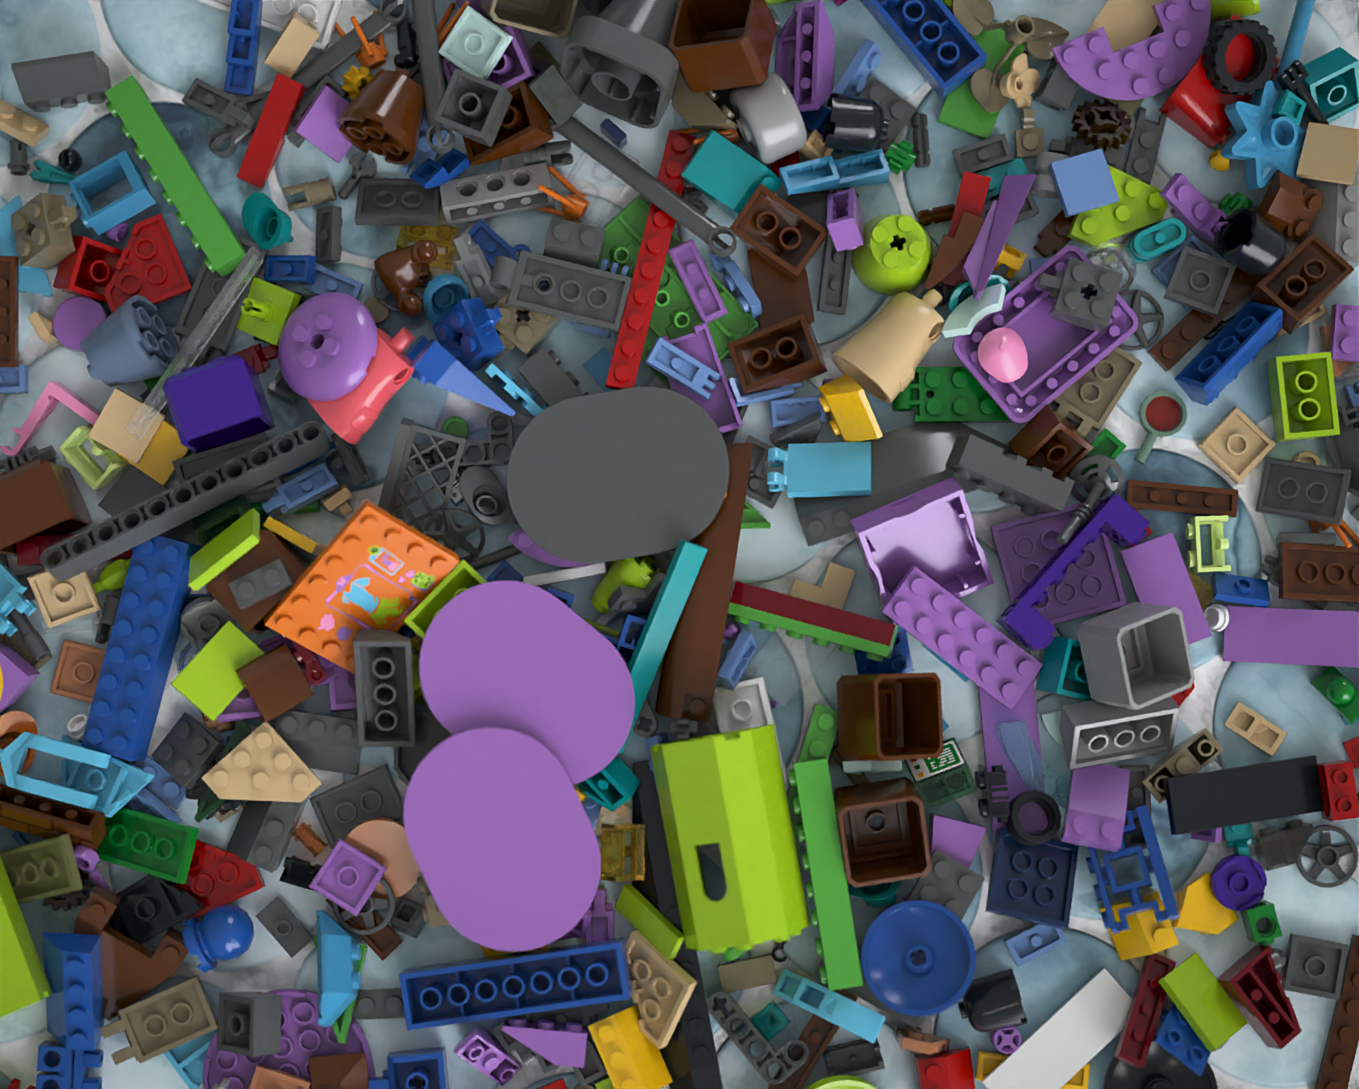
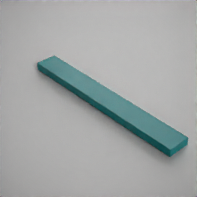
M680 540L627 667L633 682L635 708L631 729L625 743L618 752L620 754H623L708 549L701 545Z

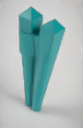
M39 159L34 162V165L40 172L33 171L29 174L34 181L69 185V181L78 177Z

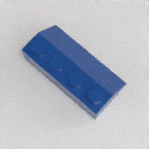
M1248 301L1174 378L1175 381L1193 402L1205 406L1212 403L1218 398L1219 393L1237 378L1238 373L1256 358L1257 353L1266 344L1273 341L1275 334L1282 328L1283 311L1278 307Z
M44 931L42 934L44 973L52 991V995L46 997L47 1031L66 1049L95 1051L103 1036L100 1028L104 1027L100 935Z

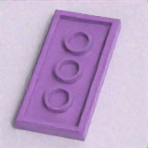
M1173 532L1119 551L1138 602L1174 606L1181 610L1188 645L1212 636Z

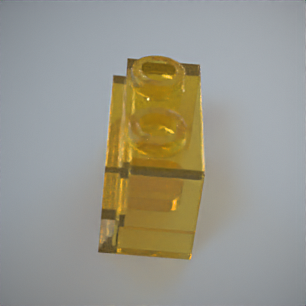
M438 224V226H401L396 249L409 246V242L431 240L437 247L446 248L445 255L438 254L435 261L429 262V266L451 270L456 251L453 239L458 237V228L446 224Z
M602 824L601 880L613 882L644 880L645 824ZM625 832H631V845L625 846ZM624 857H631L630 873H624Z

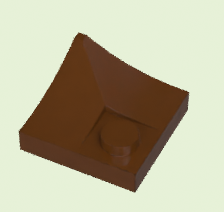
M346 1052L309 1057L312 1089H369L366 1052Z

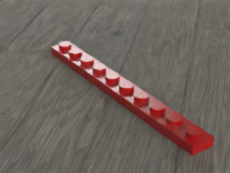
M670 130L657 179L681 197L684 184L682 182L683 177L680 174L691 159L694 147L693 141L696 137ZM652 202L605 387L615 390L634 387L675 224V219Z

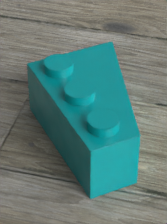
M616 755L600 772L574 785L584 790L582 794L613 812L632 798L641 781Z

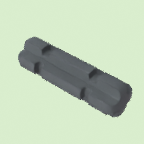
M915 114L912 117V127L915 128L913 130L914 153L917 154L915 158V166L917 168H925L930 165V154H927L929 152L928 129L926 128L928 125L926 114Z

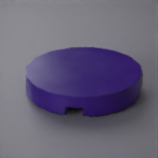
M1233 854L1223 858L1215 865L1210 875V888L1214 898L1221 905L1231 910L1245 911L1246 909L1253 908L1262 900L1265 894L1267 877L1264 869L1256 860L1245 855Z

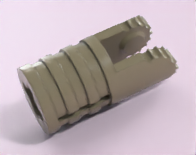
M331 176L309 183L304 182L282 188L284 195H293L302 191L305 193V200L294 201L287 205L289 212L311 207L314 204L337 200Z

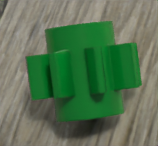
M904 139L900 145L893 141L885 155L891 172L898 175L900 170L906 173L909 171L917 157V154L911 152L914 147L913 144Z
M1235 192L1233 196L1230 193L1224 196L1217 207L1229 216L1237 209L1243 207L1249 209L1252 202L1244 194Z

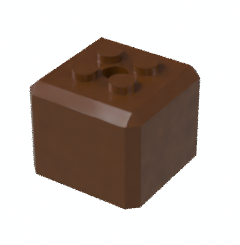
M679 0L668 48L678 60L680 73L688 89L693 93L761 85L767 78L777 27L765 0Z
M38 459L24 462L18 465L17 469L9 473H0V553L17 556V542L27 537L69 535L93 523L69 468Z
M260 530L259 543L206 584L208 592L247 633L262 634L269 629V627L265 626V617L291 587L241 610L228 583L278 559H282L295 584L310 566L285 538L270 530Z
M936 673L842 675L836 683L839 754L845 760L891 761L937 758L943 751L941 679Z
M902 777L838 787L834 790L833 798L848 883L854 887H862L925 877L932 867L924 806L911 780ZM880 815L884 818V821L879 827H871L869 825L871 817Z

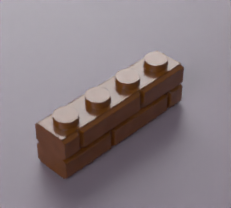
M0 784V826L29 833L44 839L69 834L72 847L82 845L93 851H96L104 839L106 824H104L105 815L103 812Z

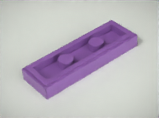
M693 239L669 249L668 254L702 324L706 322L708 324L727 315L728 311Z

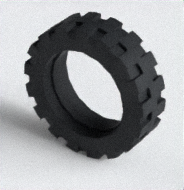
M1238 19L1226 21L1225 25H1219L1214 29L1216 32L1210 34L1207 39L1209 43L1203 50V54H1205L1203 68H1206L1207 71L1205 76L1207 80L1212 81L1211 85L1213 88L1221 89L1220 92L1223 94L1249 95L1255 93V90L1262 89L1265 86V81L1270 80L1273 75L1271 73L1272 68L1276 67L1277 61L1274 59L1275 55H1277V47H1274L1273 42H1275L1272 34L1268 33L1269 29L1265 25H1259L1260 22L1256 20ZM1239 34H1244L1252 42L1254 63L1248 75L1242 80L1236 81L1228 73L1225 65V54L1232 39Z

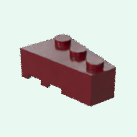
M1255 945L1218 977L1217 981L1265 1045L1270 1048L1282 1049L1302 1031L1289 997H1286L1281 983L1282 977L1280 972L1276 970L1271 957L1273 953L1270 946Z

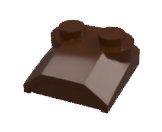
M1275 171V176L1257 213L1275 226L1285 236V239L1292 242L1300 241L1308 234L1322 206V193L1318 189L1309 187L1279 171Z

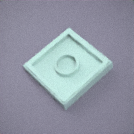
M467 5L438 53L463 71L487 80L513 37Z

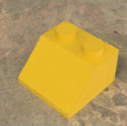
M848 373L818 387L821 397L818 398L819 404L824 413L829 412L832 420L828 424L835 437L839 435L845 442L872 440L883 437L863 388Z
M1148 888L1140 891L1143 903L1157 900L1160 911L1165 910L1157 890ZM1129 896L1111 903L1116 922L1121 921L1118 910L1132 906ZM1104 906L1099 908L1100 912L1106 911ZM1153 909L1126 916L1130 930L1113 934L1111 928H1108L1121 961L1155 954L1179 944L1169 919L1158 923Z

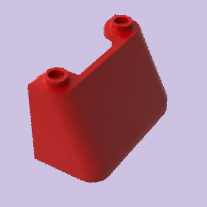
M1234 13L1228 21L1242 18ZM1239 34L1232 39L1225 54V65L1229 75L1234 80L1240 81L1248 75L1254 63L1252 42L1244 34ZM1202 54L1159 111L1167 114L1169 119L1212 149L1217 142L1222 145L1232 133L1228 129L1231 126V122L1224 111L1225 106L1238 101L1248 103L1252 94H1223L1220 92L1221 89L1213 88L1211 85L1212 81L1207 80L1205 76L1207 72L1206 68H1203L1205 54ZM1276 55L1274 59L1275 61H1277L1276 67L1272 68L1271 73L1273 75L1270 78V80L1273 79V77L1277 74L1279 69V66H1277V64L1280 60Z

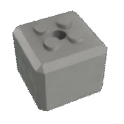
M1133 602L1085 621L1078 628L1077 633L1091 699L1098 703L1139 710L1190 688L1194 682L1195 676L1182 611L1174 606Z

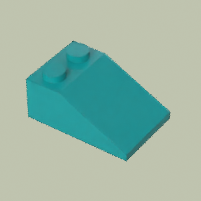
M710 130L680 174L734 220L760 184L776 193L783 183L764 164L714 130Z
M1055 637L1045 648L1042 660L1043 666L1040 669L1036 689L1082 701L1093 700L1090 696L1079 641Z

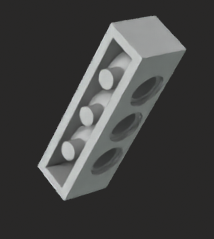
M547 162L461 179H452L439 185L442 208L447 225L555 205L554 198L538 189V185L541 184L552 190Z

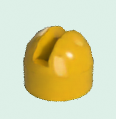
M1222 149L1211 153L1209 157L1211 168L1217 171H1229V159L1222 157Z

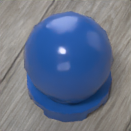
M223 905L214 907L204 915L202 921L192 917L182 922L187 927V929L182 930L187 950L191 957L197 955L202 963L198 965V969L203 973L217 968V959L227 961L239 958L250 948L254 938L253 921L248 913L239 906Z

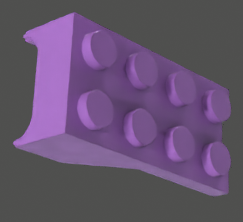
M707 322L694 326V333L670 341L668 336L661 337L721 375L718 382L708 377V380L716 385L714 391L708 390L705 387L702 388L711 394L709 400L699 397L667 377L670 389L688 397L702 407L713 419L721 434L741 428L743 424L725 378Z

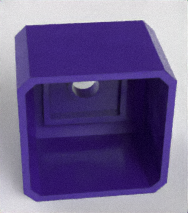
M237 355L218 357L210 360L208 364L186 368L182 373L166 378L162 386L180 442L196 454L269 431L276 427L257 371Z

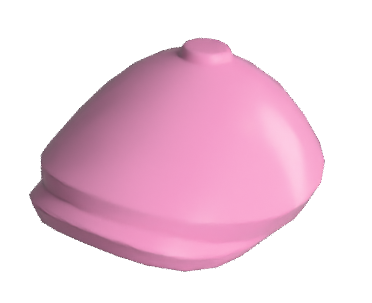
M1001 327L990 331L981 339L978 346L979 362L982 368L995 379L1009 383L1016 381L1026 372L1028 367L1026 347L1021 337L1015 331Z

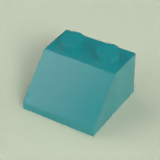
M1338 47L1303 65L1309 75L1302 82L1328 123L1359 108V62L1355 57L1343 48ZM1305 108L1307 116L1309 117L1310 121L1314 123L1313 119L1311 118V116Z

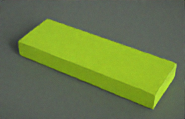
M631 884L624 885L614 907L668 960L674 959L685 936Z

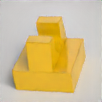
M1005 243L993 270L996 272L1000 265H1007L1009 270L1006 277L1011 279L1020 270L1026 254Z

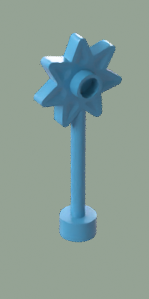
M1297 0L1275 83L1273 84L1271 80L1265 81V86L1260 90H1255V93L1252 94L1250 104L1238 101L1227 104L1224 108L1236 134L1222 148L1221 155L1223 158L1245 161L1246 187L1249 190L1263 188L1271 177L1274 178L1275 171H1279L1300 182V177H1296L1298 168L1297 154L1302 152L1306 131L1300 127L1301 120L1298 127H1296L1290 118L1284 116L1275 118L1271 114L1279 94L1283 90L1277 81V77L1284 73V70L1290 67L1295 60L1299 61L1315 0Z

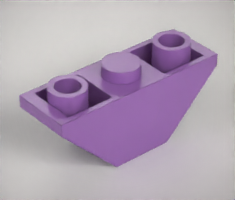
M479 1024L459 1041L454 1049V1052L459 1057L502 1087L523 1068L510 1052L507 1054L498 1039Z

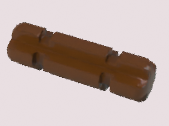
M949 204L932 208V211H929V209L919 211L917 214L918 222L922 226L931 225L932 222L936 224L950 221L953 217L955 205Z

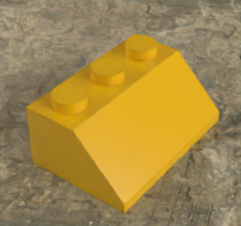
M638 1004L588 1026L614 1089H660L673 1082L659 1049L640 1032L638 1020L641 1019Z

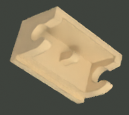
M295 11L266 54L264 62L291 79L320 35L317 31L318 28Z

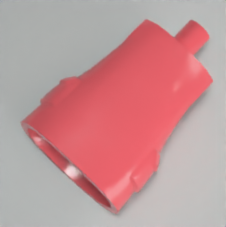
M404 327L393 338L377 328L378 345L375 357L372 356L366 369L368 373L366 377L350 393L331 401H314L306 398L325 423L339 437L350 444L356 445L364 434L368 432L394 394L410 378L414 371V368L410 366L412 361L404 350L415 340V337Z

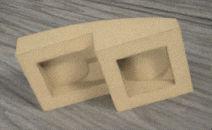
M1238 702L1224 724L1225 727L1271 757L1274 756L1288 734L1240 702Z

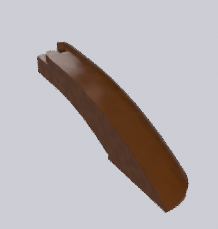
M735 443L726 446L730 465L727 496L724 498L721 508L712 523L691 541V543L701 545L708 550L663 656L655 712L673 719L685 718L703 722L710 721L754 443Z

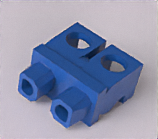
M44 1041L38 1046L37 1071L42 1072L37 1075L36 1089H102V1077H88L89 1067L102 1066L103 1050L66 1049L61 1043H56L57 1041Z

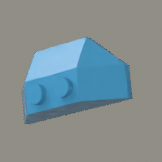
M316 910L318 1025L330 1027L358 996L357 989H360L362 984L361 973L357 971V960L361 958L360 944L356 943V939L331 915L323 910Z

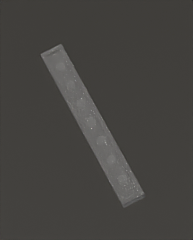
M251 246L127 426L126 430L136 439H142L167 403L162 388L166 378L182 373L184 369L193 365L263 263L264 259L259 250Z

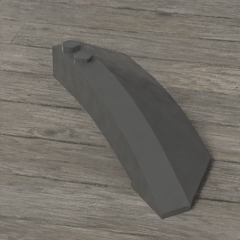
M916 423L882 434L883 437L879 439L865 440L871 441L872 445L871 495L793 498L808 546H814L852 533L853 529L849 520L950 477H953L960 485L964 494L979 490L976 487L977 483L971 480L960 479L953 475L954 471L945 467L957 436L972 434L1003 448V455H1015L1010 446L962 423Z

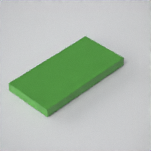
M983 28L980 34L971 37L987 55L983 68L993 72L997 63L1010 47V44L1005 39L1004 30L986 31ZM1026 42L1018 45L1012 51L998 71V74L1006 75L1010 72L1012 60L1017 55L1023 53ZM969 78L947 95L937 122L986 140L990 138L1000 110L988 113L981 108L971 94Z

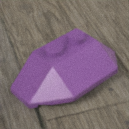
M816 0L797 3L792 10L793 13L787 19L777 37L776 74L782 78L789 88L800 112L819 110L833 90L835 34L823 1Z

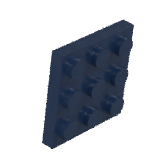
M997 829L985 912L1067 929L1069 927L1079 846L1051 839L1039 845H1024L1013 839L1007 829Z

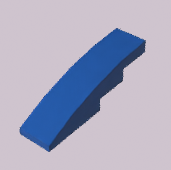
M232 0L227 28L229 41L225 61L228 66L224 92L228 94L249 97L254 93L260 43L262 0Z

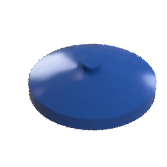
M912 900L891 906L873 921L863 940L861 964L868 986L882 1003L901 1014L923 1017L935 1015L951 1008L964 996L973 980L976 954L971 935L957 915L937 903Z

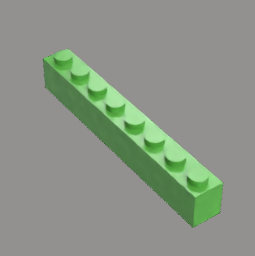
M129 76L104 92L110 101L106 103L108 109L115 118L119 116L123 122L120 125L123 133L129 140L133 138L136 142L135 152L142 161L147 160L151 168L147 169L148 173L156 184L161 182L165 189L161 191L163 197L170 206L173 204L176 206L179 212L175 216L184 228L188 226L193 233L189 236L190 240L197 250L202 248L205 252L206 257L203 260L212 273L217 271L224 277L250 261L251 259L134 76Z
M824 757L792 762L793 769L788 770L790 785L796 786L797 797L793 798L795 814H800L802 825L797 826L799 842H805L806 853L801 854L804 871L809 870L811 881L806 882L808 899L814 898L815 910H810L812 926L818 927L820 937L815 938L817 956L822 955L824 966L819 967L821 983H827L829 991L863 986L828 760Z

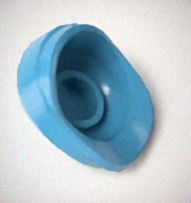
M449 273L441 274L434 277L428 283L424 292L423 305L430 324L434 325L460 300L469 299L467 285L460 277Z

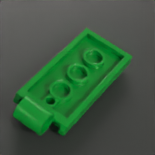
M916 367L914 382H910L906 389L900 392L892 401L894 412L915 410V423H1014L1004 414L966 367ZM926 392H930L932 398H928Z
M125 806L112 817H105L106 835L95 851L99 859L175 883L186 884L199 828Z

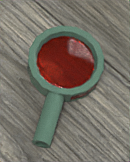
M1167 390L1156 391L1147 396L1141 403L1139 420L1144 430L1148 433L1134 459L1136 462L1145 464L1157 437H1169L1180 431L1184 426L1187 418V408L1182 398L1176 393Z

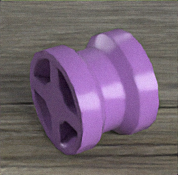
M1015 1027L991 1031V1041L1001 1053L1010 1054L1017 1051L1020 1047L1021 1035Z

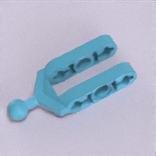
M23 732L5 749L0 748V762L7 786L95 810L98 795L22 775V767L28 748L105 769L108 768L111 755L29 732Z

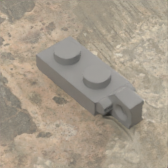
M469 233L453 239L458 250L455 263L463 281L467 285L471 298L481 297L486 308L496 305L503 295L500 289L489 285L492 271L483 251L478 244H474Z

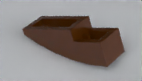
M963 211L955 236L943 234L924 288L931 289L957 267L978 237L985 218Z

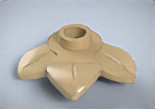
M1021 53L1012 60L1010 72L1002 76L1000 80L1002 95L1014 99L1017 107L1020 109L1031 107V94L1039 89L1041 82L1039 72L1033 68L1029 69L1026 53Z

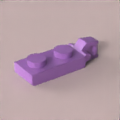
M597 888L594 903H591L589 907L593 915L586 931V943L615 939L613 903H607L606 888Z

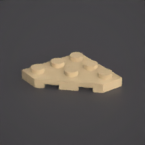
M263 722L202 777L204 782L220 799L303 802L323 784L269 722Z
M638 930L631 932L626 943L628 965L632 977L633 1003H638L641 1019L638 1020L640 1032L658 1049H662L667 1046L697 981L674 960H668Z

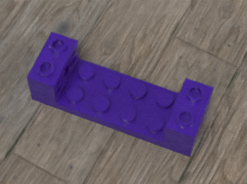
M1117 493L1105 497L1094 509V514L1087 523L1081 525L1069 541L1060 547L997 618L996 622L1028 650L1045 649L1054 640L1055 637L1052 633L1057 628L1037 612L1033 606L1039 605L1048 595L1045 591L1047 587L1053 584L1056 585L1067 573L1063 569L1071 563L1075 564L1085 553L1082 548L1090 542H1095L1102 533L1119 547L1132 546L1134 543L1137 545L1147 535L1148 532L1145 528L1150 523Z

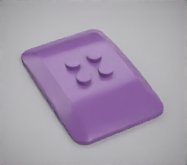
M1073 245L1062 248L1004 297L1002 310L985 316L974 326L971 334L957 336L952 344L956 357L1004 414L1017 424H1023L1032 419L1046 405L1051 403L1131 336L1138 328L1137 315L1119 294L1116 297L1109 325L1101 332L1064 322L1049 315L1053 298L1049 297V291L1036 287L1039 276L1042 273L1055 276L1056 272L1061 273L1064 262L1069 257L1093 264L1080 248ZM1083 290L1081 294H1085L1083 298L1087 300L1089 298V295H1087L1088 293ZM1001 327L1015 331L1023 340L1027 351L1028 367L1026 372L1016 381L1009 383L1001 382L982 368L978 359V346L981 339L990 331Z

